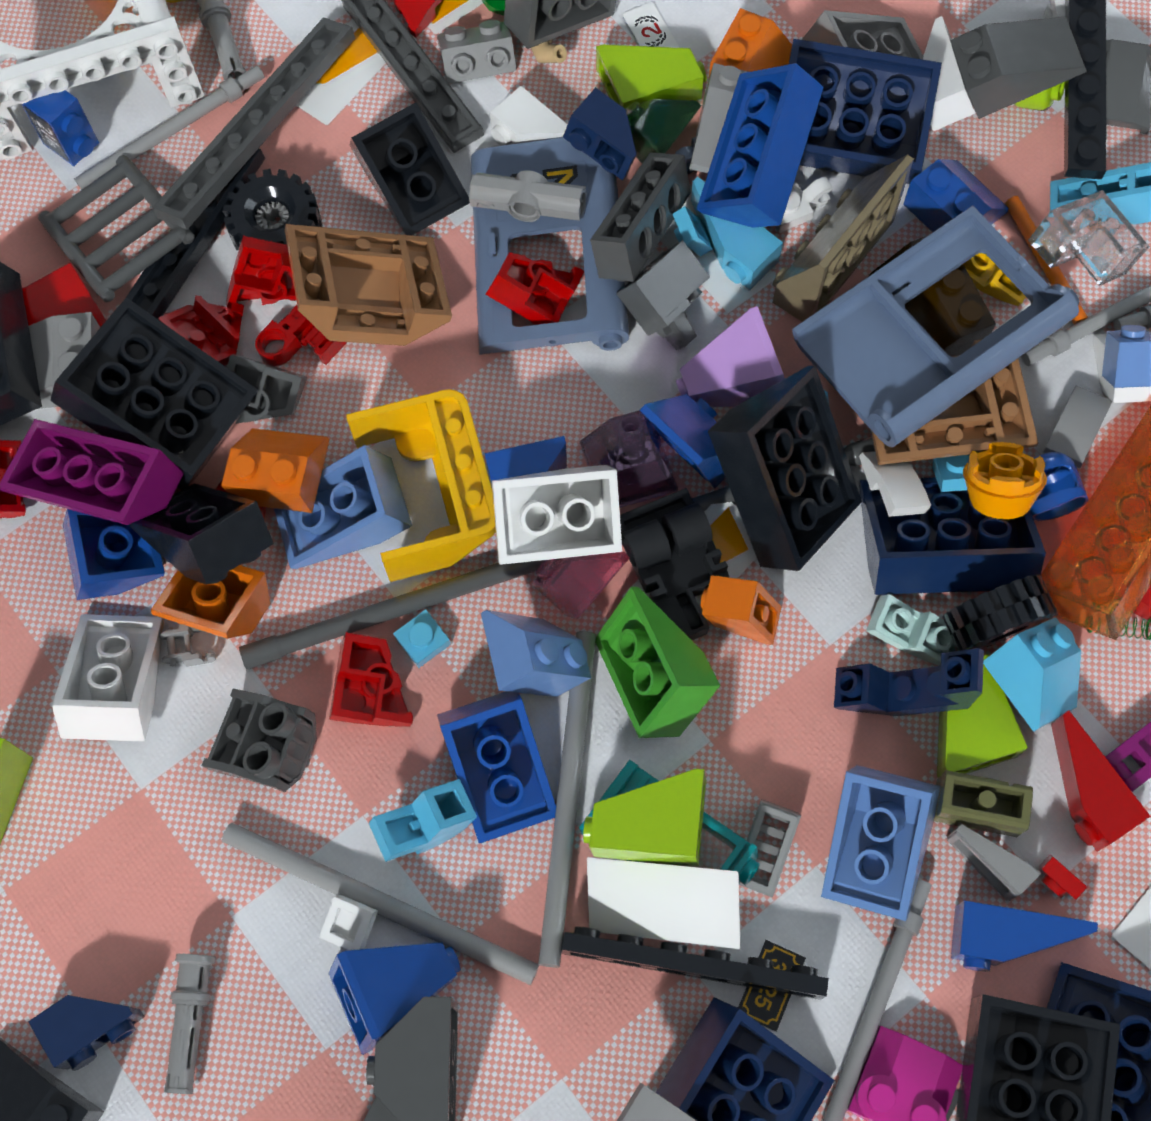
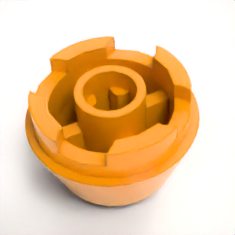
M1008 442L989 443L988 450L979 453L973 450L970 453L969 462L964 466L963 476L974 509L983 515L996 519H1014L1027 514L1047 483L1043 458L1039 456L1034 459L1023 453L1024 446Z

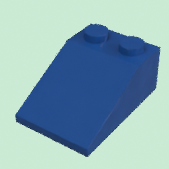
M685 394L647 403L640 409V412L658 435L713 488H716L726 478L708 434V430L717 423L713 419L717 413L706 401L700 398L695 402Z
M506 691L437 714L457 779H460L477 815L472 824L479 844L555 818L556 804L519 693Z

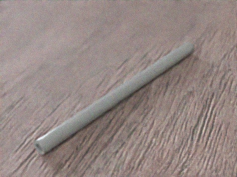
M588 631L576 632V637L582 640L583 647L587 653V662L592 678L596 634ZM591 679L569 690L538 965L544 967L559 968L561 963V948L564 935Z
M230 823L222 836L223 843L335 895H343L378 910V915L438 943L443 942V945L452 947L453 950L528 985L532 984L540 966L537 963L239 825Z

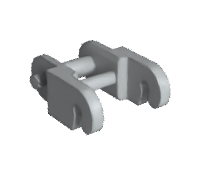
M178 623L179 629L167 628V631L160 633V638L167 640L168 655L162 658L163 663L176 666V663L183 662L188 667L211 663L216 660V655L213 652L206 653V656H202L199 653L192 654L190 637L195 632H201L202 630ZM184 638L185 652L176 653L175 639Z

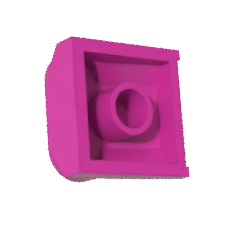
M879 1026L847 1111L866 1121H947L946 1116L959 1082L963 1065L946 1054L915 1039Z

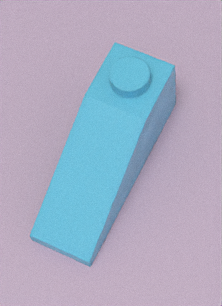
M1151 162L1107 170L1102 179L1071 177L1050 181L1051 214L1126 224L1151 222Z
M697 176L692 184L691 203L702 222L720 266L732 282L736 284L741 283L751 290L779 262L783 242L764 227L751 228L706 215L696 210L705 181Z

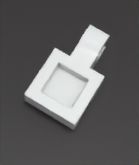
M827 177L815 180L803 191L798 183L793 184L782 223L776 226L779 233L812 220L814 214L812 208L825 205L831 201L828 193L833 188Z

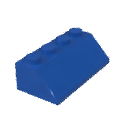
M797 63L741 73L739 75L696 209L700 213L751 228L781 225L824 88Z

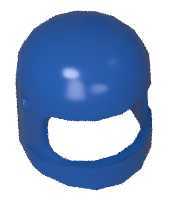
M1048 452L1034 457V459L1039 456L1043 458L1045 462L1044 472L1047 476V483L1030 509L1034 520L1045 521L1059 518L1080 509L1088 502L1089 499L1077 467L1068 455L1060 452Z

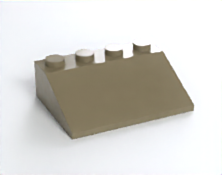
M906 155L864 177L853 190L848 188L842 194L836 207L838 209L832 216L826 214L815 231L817 235L811 242L805 240L794 256L795 262L790 268L784 266L776 275L772 284L776 287L772 303L803 322L830 302L894 222L914 158Z

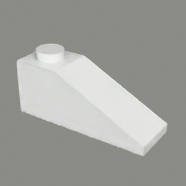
M942 16L934 21L923 56V60L942 63L930 124L933 131L975 114L950 42L952 38Z

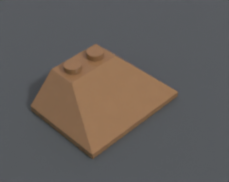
M286 224L285 234L298 311L329 341L405 346L451 321L452 313L433 237Z
M974 340L972 346H974L981 340ZM1016 359L895 447H888L872 432L878 465L969 455L973 450L977 453L987 451L989 443L993 442L1015 443L1024 446V448L1037 447L1039 444L1019 359Z

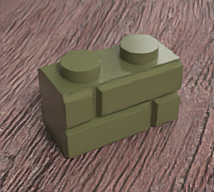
M947 770L937 779L936 785L941 786L934 817L935 822L955 826L963 824L971 829L1018 837L1029 829L1033 787L1015 783L1009 786V783L1005 781Z

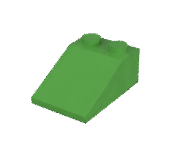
M631 586L597 634L595 643L638 737H680L717 691L720 684L704 652L639 587Z

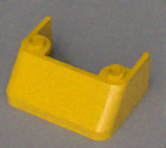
M446 389L346 414L357 448L395 439L399 454L406 460L417 462L432 458L449 520V526L431 531L426 536L424 542L380 553L390 582L453 566L496 533L493 492L468 401L462 393Z

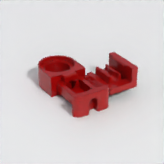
M296 305L279 323L272 320L259 333L255 341V347L264 363L271 366H280L287 363L302 345L306 347L309 343L311 347H315L314 352L319 356L321 362L327 365L347 342L329 341L298 311ZM274 340L284 341V346L280 351L276 353L265 352L266 346Z

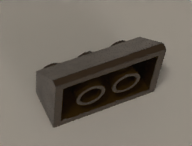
M927 236L909 242L897 253H895L888 260H886L883 264H881L874 271H872L869 274V276L877 270H879L880 268H882L883 266H885L886 264H888L889 262H891L893 259H895L902 253H904L905 251H907L908 249H910L912 246L926 238ZM963 264L905 304L906 310L950 357L959 356L971 348L974 340L984 339L992 333L996 325Z

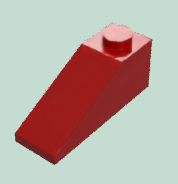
M1070 710L1062 714L1051 724L1070 816L1076 823L1074 828L1084 843L1089 846L1092 845L1098 852L1151 817Z

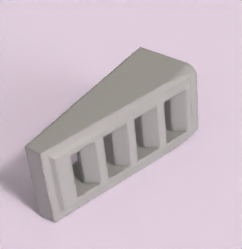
M761 799L747 841L756 845L758 850L776 856L777 860L773 864L759 858L756 859L760 863L759 869L772 873L769 881L754 876L746 886L741 882L739 885L773 898L801 818L800 813ZM766 815L788 823L787 831L762 823L764 816ZM762 832L783 840L781 848L758 840V833Z
M963 824L947 837V841L1006 900L1010 901L1021 895L1041 874L1034 866Z

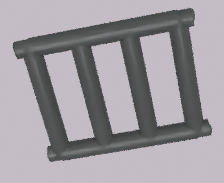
M125 155L117 158V165L55 210L52 212L43 211L38 216L45 230L104 302L112 301L115 298L114 292L179 244L182 242L190 244L195 239V235L189 228L186 230L164 221L172 230L106 279L102 277L97 270L99 266L163 221L158 219L154 210L151 209L88 256H85L78 247L143 199L152 208L161 199V194ZM126 177L133 184L134 187L71 233L68 234L61 226L63 222Z

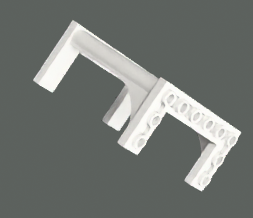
M118 0L109 17L95 31L75 43L55 49L28 50L0 41V64L9 58L17 59L15 65L0 69V161L12 159L32 151L28 136L10 108L13 105L23 104L52 93H59L78 85L98 81L104 77L127 70H134L152 63L171 108L204 98L205 95L175 17L170 15L166 0ZM133 6V13L125 12L128 8ZM120 24H129L136 27L117 34L113 32L114 28Z

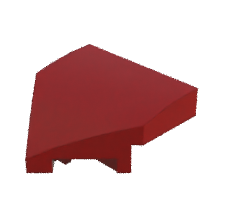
M195 295L194 306L186 305L158 317V320L226 366L228 365L230 355L237 354L244 305L232 303L230 308L210 304L202 296Z

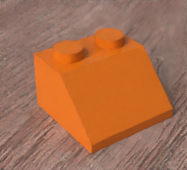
M740 8L710 62L709 77L713 63L734 66L748 72L789 65L792 44L773 20Z
M252 428L231 447L221 486L227 493L257 501L259 507L312 513L330 440L327 436Z
M238 565L230 570L228 576L222 581L206 585L185 577L177 570L151 608L152 615L227 639L251 634L271 604L266 575L264 572Z

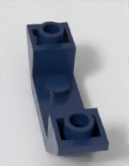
M975 648L941 653V666L888 672L871 663L836 668L834 708L890 716L968 709L982 694L984 650Z

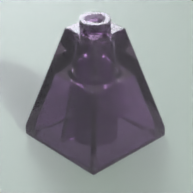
M640 410L607 420L580 441L587 466L608 465L617 469L619 508L678 491V486L660 436Z

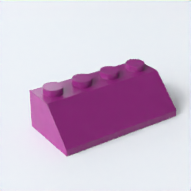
M34 419L0 481V490L129 525L167 508L184 473L159 449Z

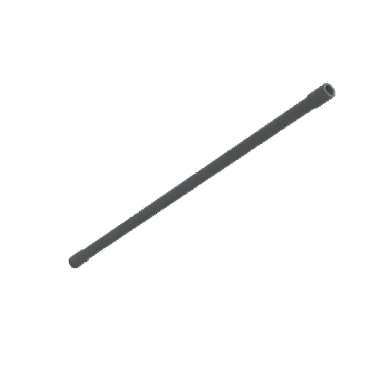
M872 436L850 443L844 447L850 466L862 465L859 458L862 452L875 451ZM729 486L692 498L694 503L700 504L704 512L711 504L732 502L736 505ZM577 557L502 565L496 563L279 636H270L240 646V655L246 670L281 659L287 654L344 636L346 632L353 633Z

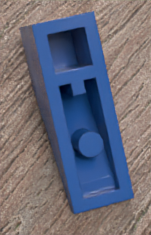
M963 901L955 906L951 959L964 961L963 968L988 972L991 965L996 966L1097 932L1098 923Z

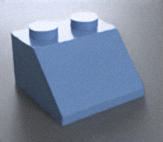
M485 610L481 613L499 691L558 697L591 679L587 653L581 639L544 619Z

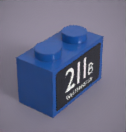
M66 90L21 104L43 144L72 166H75L84 157H87L99 143L78 99Z

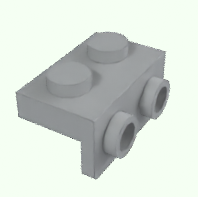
M487 20L480 23L479 27L465 29L461 26H455L446 29L444 33L437 34L438 46L448 83L499 75L516 70L512 36L504 22Z

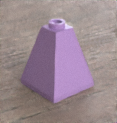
M758 306L750 308L681 367L680 372L683 378L677 379L676 383L680 394H687L695 402L702 398L711 407H735L784 380V374Z

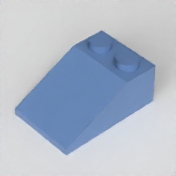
M366 445L322 470L312 513L274 508L289 566L292 569L302 568L381 544L412 526L392 458Z
M859 765L846 771L821 897L906 921L930 838L941 786Z

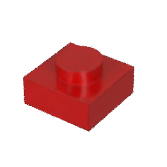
M1051 854L1038 866L1046 873L1041 881L1060 898L1068 893L1077 900L1088 888Z

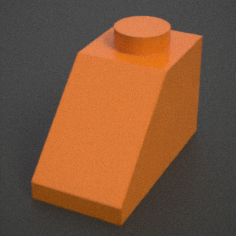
M711 575L709 586L704 589L701 596L702 615L717 628L764 644L773 645L782 608L781 605L758 581Z

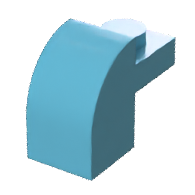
M460 779L422 791L410 805L374 816L369 822V826L384 860L387 862L412 852H416L418 855L443 844L465 830L477 818V815Z

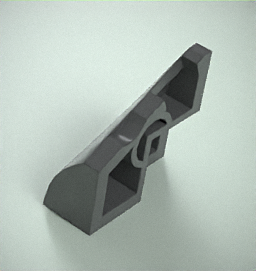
M235 354L230 355L227 368L258 389L257 394L235 424L294 414L307 376Z

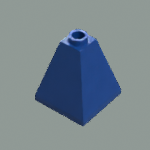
M443 942L343 951L336 955L328 974L360 1052L364 1055L372 1051L375 1045L423 997H435L457 976L456 973L460 972L461 968L453 948L448 947L445 949Z

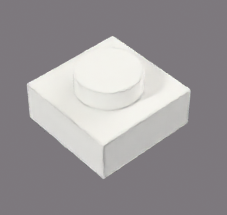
M336 895L333 897L319 938L347 950L364 949L378 910L343 895Z

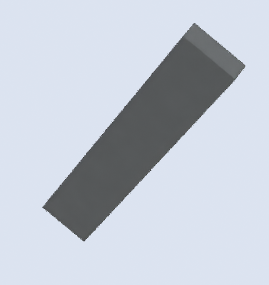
M341 0L345 10L453 153L484 136L481 125L385 0Z

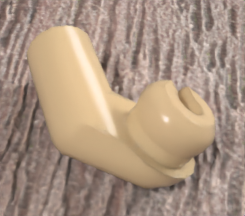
M552 39L532 47L531 50L539 63H562L567 57L566 48L561 44H551Z

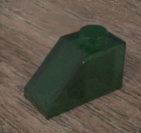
M652 99L642 103L635 101L626 108L637 159L642 163L650 152L666 153L700 109L701 105L695 100Z

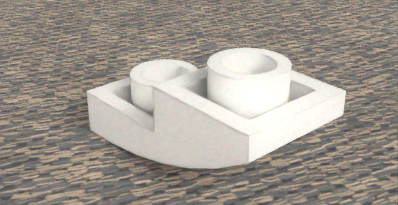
M876 451L862 452L859 458L870 490H880L889 517L925 514L931 507V503L921 480L909 462L878 465Z

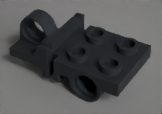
M687 488L621 514L620 524L622 545L645 594L650 592L649 598L691 640H695L706 635L710 628L705 617L702 615L695 597L701 595L704 589L708 588L711 575L729 577L726 561L720 563L722 553L720 549H716L712 541V530L704 510L699 503L693 502Z

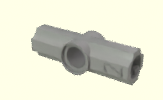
M521 171L516 177L476 173L471 178L469 201L472 207L508 211L512 217L524 222L537 221L540 216L580 221L586 209L587 191L586 186L548 182L543 175L534 171Z

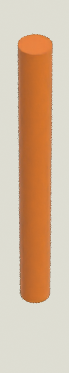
M1019 196L1009 198L1005 205L1009 208L1011 216L1051 286L1060 284L1071 288ZM1080 302L1078 305V316L1071 320L1074 325L1088 318Z

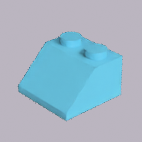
M1056 617L1017 634L983 662L1033 732L1058 719L1068 710L1071 712L1077 707L1081 649L1075 643L1071 630L1060 623Z

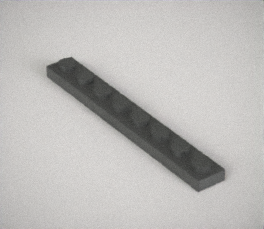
M323 17L153 206L157 218L187 230L355 39L353 28Z

